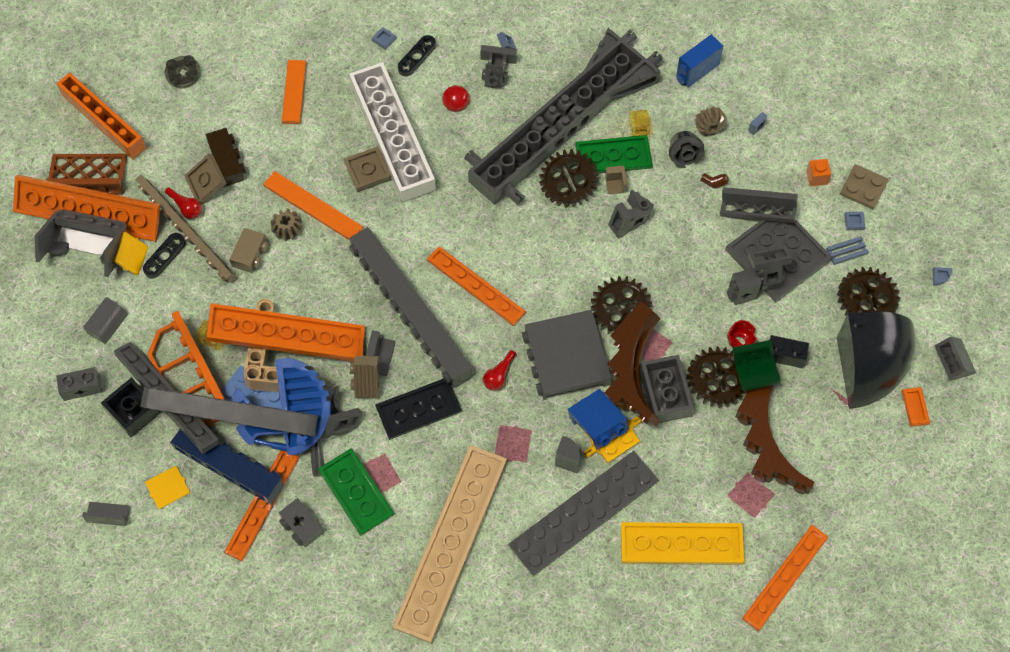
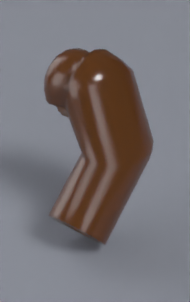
M704 173L700 181L716 189L725 186L729 181V177L726 174L711 177Z

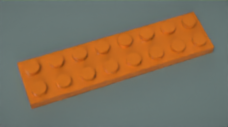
M23 175L15 176L13 212L49 219L57 210H70L122 221L126 224V232L136 238L156 241L158 237L160 204Z
M211 303L206 341L354 362L355 356H363L365 326Z

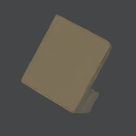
M624 166L606 167L605 179L608 194L626 193L627 180Z

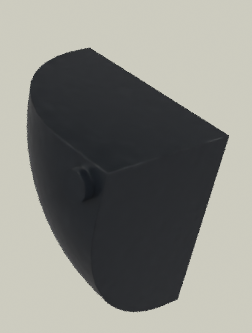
M891 312L847 314L837 335V344L849 409L867 406L886 397L905 377L915 348L914 324L908 317Z

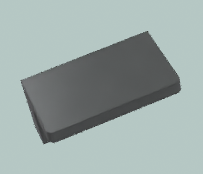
M372 330L366 356H379V375L387 376L395 341L380 338V332Z
M89 502L88 511L83 512L82 517L87 523L126 526L130 506Z

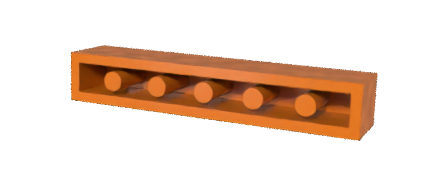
M70 72L56 83L61 95L132 160L146 149L142 137Z

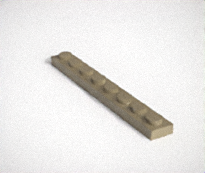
M140 174L135 179L140 184L138 188L145 195L148 193L151 196L149 198L151 202L160 204L162 208L160 212L167 219L171 218L173 220L171 224L178 231L182 230L185 233L183 237L190 244L193 242L196 245L194 248L196 252L201 256H206V263L213 269L217 268L219 271L217 274L223 281L235 282L238 277L152 183Z

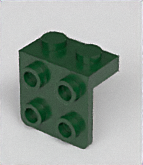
M771 340L732 347L734 365L742 390L746 391L780 383Z

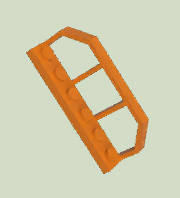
M179 311L172 313L174 321L157 330L148 351V356L154 368L163 377V373L189 360L192 363L196 362L198 368H195L199 378H204L205 381L183 391V393L194 394L205 388L208 395L212 394L214 398L224 399ZM172 330L180 331L182 336L179 339L184 348L188 346L190 352L159 368L153 356L161 336ZM208 419L202 421L208 427L220 420Z

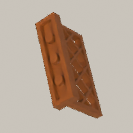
M53 154L49 176L46 180L114 195H123L122 185L126 154ZM57 159H65L67 161L60 167L56 164ZM78 159H83L85 162L77 167L74 164ZM96 159H101L103 162L97 167L92 164ZM114 159H121V163L115 167L111 164ZM108 165L111 170L105 174L100 171ZM72 166L74 170L67 174L63 171ZM90 166L92 170L85 174L82 170ZM59 173L64 176L62 178H54ZM77 173L82 175L81 178H72ZM96 173L101 176L99 178H90ZM114 173L119 175L118 178H108Z

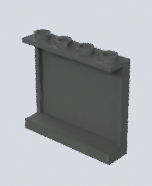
M592 310L525 324V331L522 332L524 343H528L529 349H526L529 360L533 361L534 366H531L533 378L537 377L538 379L536 389L538 395H542L543 400H546V396L598 384H603V387L611 385L612 377Z

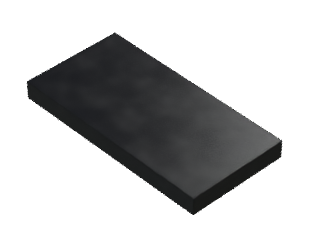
M444 379L375 404L389 440L462 412L450 382L446 383Z

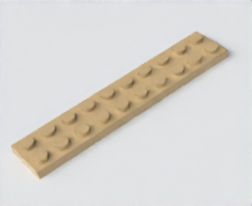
M472 445L469 446L394 622V630L427 643H432L507 462L506 458Z

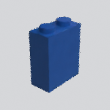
M712 34L679 57L676 76L680 84L690 87L720 64L723 45Z

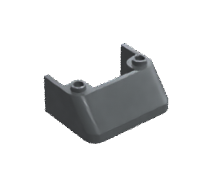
M64 209L57 210L34 236L36 262H40L47 253L60 255L67 248L101 255L100 261L104 264V276L109 277L117 266L113 259L122 234L126 232V224L122 221Z

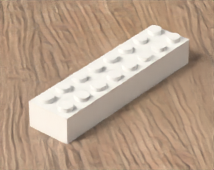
M381 62L349 73L353 92L388 168L401 202L435 191V178L384 63Z

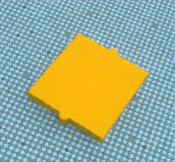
M123 232L113 262L123 267V270L139 275L149 247L139 241L138 238Z
M177 466L145 481L151 493L150 497L154 499L158 509L190 494L185 483V477L181 476Z

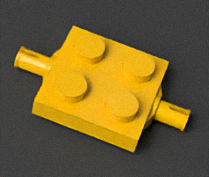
M636 416L629 422L627 421L629 429L623 435L616 437L606 446H602L599 449L594 447L592 439L587 435L592 446L583 451V454L588 458L597 452L608 464L640 442L633 428L642 423L641 419Z

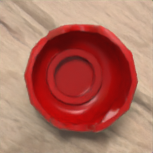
M459 85L448 87L442 95L443 105L452 112L463 111L470 104L468 91Z
M739 320L735 322L727 333L729 345L731 347L742 346L743 344L737 337L744 340V345L755 343L757 340L755 337L756 328L749 321Z

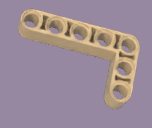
M261 299L257 302L255 310L274 312L273 303L269 299ZM248 347L244 367L246 387L252 390L279 392L276 367L265 366L268 349Z

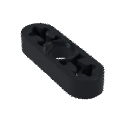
M423 36L398 63L400 75L405 77L412 75L436 47V41L433 36ZM429 41L431 42V45H426V46H425V43H424V42H426V43H428ZM415 53H419L422 55V57L420 59H414L412 58V55ZM409 65V70H403V66L407 67Z
M180 233L170 234L143 265V272L146 277L151 279L157 278L184 248L185 240ZM179 239L180 243H179V244L175 243V244L173 245V242H172V241H173V240H176V241H177V240ZM163 252L169 253V257L165 260L159 258ZM155 266L156 271L149 272L148 268H153Z

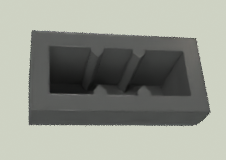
M106 297L83 327L87 334L106 344L128 313L116 302Z
M950 336L934 345L949 380L960 379L976 373L962 339Z
M562 436L556 452L555 466L578 473L579 448L573 440Z

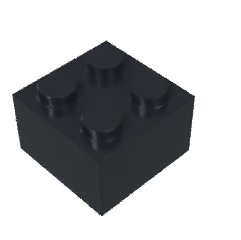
M132 377L101 402L105 411L129 437H132L161 412L160 410L140 407L143 389Z

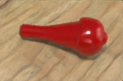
M170 187L165 189V193L175 201L185 218L195 219L200 215L202 207L198 200L182 196Z
M510 350L499 364L485 372L482 381L487 389L497 391L502 388L509 364L516 356L515 351Z

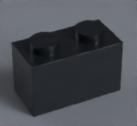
M771 335L769 340H771L773 345L775 363L803 369L807 359L809 343Z

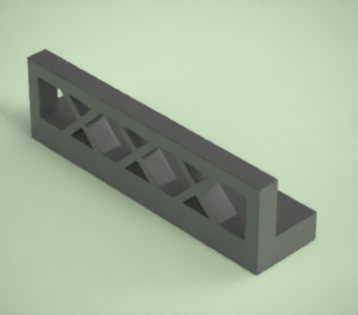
M723 187L720 216L795 223L798 194ZM726 205L736 207L733 211L725 210ZM747 207H753L755 209L751 213L744 211V209ZM772 209L773 212L771 214H764L762 211ZM785 210L792 211V216H783L781 213Z

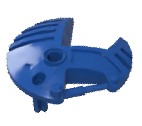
M282 358L275 360L282 409L317 415L315 436L239 424L236 429L243 440L249 445L254 443L261 444L273 449L286 451L289 455H295L307 450L321 438L326 429L328 417L331 414V401H327L326 396H330L329 391L323 389L322 386L326 384L323 380L317 379L316 376L319 374L315 370L305 368L304 366L309 365L293 358ZM240 388L233 393L232 401L251 404ZM284 434L286 444L257 439L259 435Z

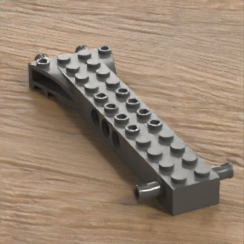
M608 28L603 40L600 41L596 52L593 53L582 73L483 159L474 153L473 150H470L465 155L464 159L473 165L468 171L469 183L494 205L506 195L516 205H519L525 196L514 187L611 101L659 82L661 70L656 65L663 60L662 55L655 51L646 59L629 45L637 38L636 34L632 33V30H628L622 37H619Z

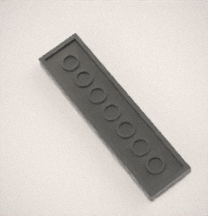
M633 450L511 541L508 546L534 577L649 490L659 480Z

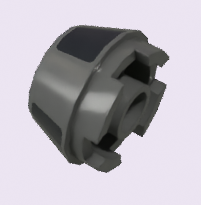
M680 131L671 138L669 157L675 165L685 168V165L692 163L696 165L702 160L704 144L691 131Z

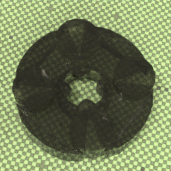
M191 55L178 56L166 62V80L176 88L186 89L192 87L201 76L200 65ZM182 69L186 71L185 75H181V73L178 72H180Z

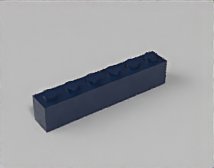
M179 429L170 442L175 450L272 505L284 487L281 480L282 477L275 471L270 473L265 470L261 463L249 461V457L241 452L239 454L235 453L233 448L226 443L222 445L219 443V445L202 454L181 429Z

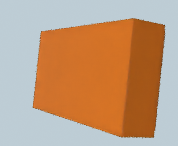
M922 388L902 389L901 392L910 427L929 425L930 420Z

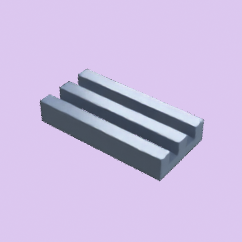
M862 236L827 247L826 250L832 256L831 261L833 265L867 255L869 251L865 248V242H862ZM859 243L858 245L851 246V247H848V248H845V249H842V250H839V251H836V252H833V253H832V251H834V250L841 249V248H844V247H847V246H850V245ZM862 249V251L835 259L836 256Z

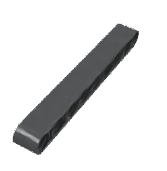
M143 387L140 405L143 408L315 436L318 416L313 414L153 387Z

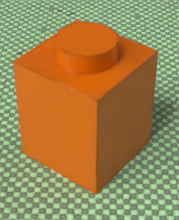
M828 159L810 160L806 169L809 186L828 185L831 177Z

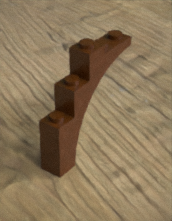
M640 301L610 335L615 340L614 345L619 351L607 364L613 369L611 373L616 377V380L604 393L610 397L609 399L616 407L620 406L624 410L628 408L633 413L638 411L640 413L638 417L644 423L648 424L651 422L656 427L661 420L651 411L644 398L640 382V363L645 343L661 318Z
M773 385L748 390L735 417L743 425H752L743 446L750 453H759L760 456L751 474L759 482L764 483L766 481L769 483L771 477H774L782 485L789 484L793 486V489L800 494H809L814 481L802 475L786 460L772 436L769 425L768 404Z

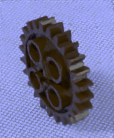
M565 149L563 150V155L556 152L557 157L550 156L551 162L545 161L547 167H541L544 173L539 174L540 179H542L539 181V184L543 186L541 190L546 192V198L550 197L551 203L556 201L557 206L563 203L565 208H567L568 204L571 203L572 207H575V202L582 205L581 199L588 201L587 195H594L591 189H597L596 184H594L599 182L598 177H596L599 175L598 170H595L597 168L596 164H592V158H588L586 153L581 156L580 150L576 154H574L573 149L570 150L569 154H567ZM562 165H565L576 188L575 192L572 191ZM572 165H578L575 169H570ZM561 172L558 177H553L555 173ZM579 180H585L583 184H577ZM562 188H568L566 192H560Z
M862 267L860 272L854 269L853 274L848 272L847 276L843 277L842 283L838 287L840 290H838L837 296L840 297L837 302L843 303L840 309H846L845 316L848 313L859 312L895 313L900 297L897 296L900 290L895 289L897 283L891 284L892 277L885 278L886 272L881 275L879 274V269L875 272H872V267H869L868 271ZM869 283L875 284L876 287L870 286ZM852 290H857L859 294L854 293ZM878 299L884 300L885 303L879 302ZM861 306H866L868 310L863 309Z
M618 276L617 281H614L612 277L610 278V283L604 280V287L598 285L599 292H593L595 298L591 299V303L594 305L590 306L591 310L595 311L593 315L594 318H597L595 321L596 325L601 324V330L608 328L607 334H610L629 315V310L634 309L640 301L648 307H652V302L649 301L651 295H645L647 288L641 289V282L636 285L635 278L629 282L628 276L625 277L624 281ZM625 292H630L632 296L626 298L622 294ZM607 298H612L614 302L608 304L604 300ZM618 304H622V306H625L624 309H621V307L618 306ZM612 315H619L621 318L618 321H613L610 317Z
M719 346L716 347L715 351L709 347L708 353L701 350V356L696 354L695 360H691V366H688L687 370L689 374L686 377L690 380L688 387H693L691 393H698L696 399L704 398L703 404L710 401V407L714 403H717L718 408H720L721 403L728 407L729 401L736 404V398L741 400L742 394H746L747 390L741 389L735 369L733 350L727 353V347L723 351H720ZM725 363L729 368H723L720 364ZM702 368H708L711 372L706 373ZM726 381H733L735 385L730 386ZM713 385L716 387V390H710L707 386Z

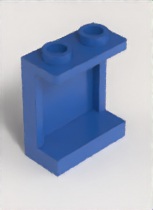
M600 388L567 409L574 425L578 424L592 439L596 449L606 446L610 441L623 435L629 429L627 418Z

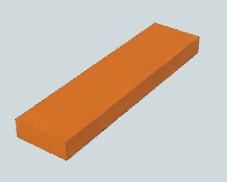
M288 60L282 124H300L306 60Z

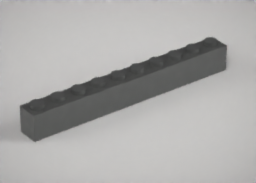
M369 227L350 237L349 249L351 253L360 258L359 263L364 270L368 269L372 282L374 284L378 283L383 297L387 296L389 298L391 308L399 312L402 323L405 326L408 324L415 340L418 339L421 342L420 346L424 353H429L432 357L431 362L436 369L440 368L443 372L441 375L445 382H450L455 387L473 376L472 366Z

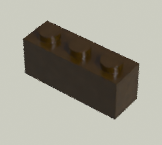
M227 128L205 134L211 153L226 181L224 187L244 181L243 174H246L243 163L239 164L238 159H241L238 148H233V144H236L233 134H228Z

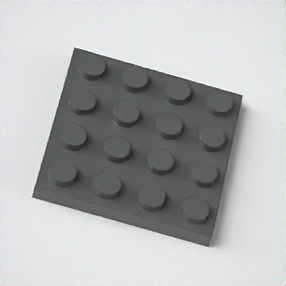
M786 210L781 213L783 216H792ZM796 219L795 223L760 220L725 248L732 258L744 270L753 268L749 260L750 252L787 246L792 256V264L782 266L784 281H782L780 287L764 290L775 303L832 259V256ZM772 256V257H767V258H764V259H765V260H770V259H774V257Z

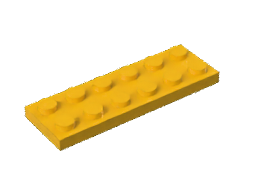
M621 522V564L743 565L742 523Z

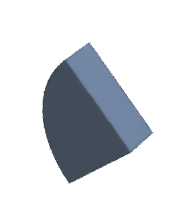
M933 267V286L944 284L951 276L952 268Z

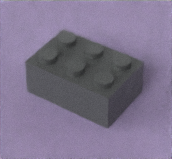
M674 355L641 362L640 376L647 402L651 411L661 420L659 423L691 417L694 407L680 356Z

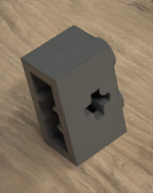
M750 268L732 274L727 296L730 301L733 300L734 305L757 298L761 282L756 271Z
M95 367L56 375L58 392L63 401L103 393L100 374Z
M298 498L279 512L280 524L285 530L290 529L293 532L291 537L298 545L302 543L304 547H307L324 533L323 527ZM299 521L300 523H303V526L297 525L296 523Z

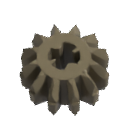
M715 106L701 110L695 119L696 128L701 135L706 134L707 136L721 132V129L725 128L727 123L726 116L721 108H715Z
M287 208L286 212L280 210L279 215H273L274 219L270 221L271 231L278 239L282 237L286 241L287 236H290L292 240L294 238L293 234L299 236V230H302V220L300 216H297V212L293 211L290 213V210Z

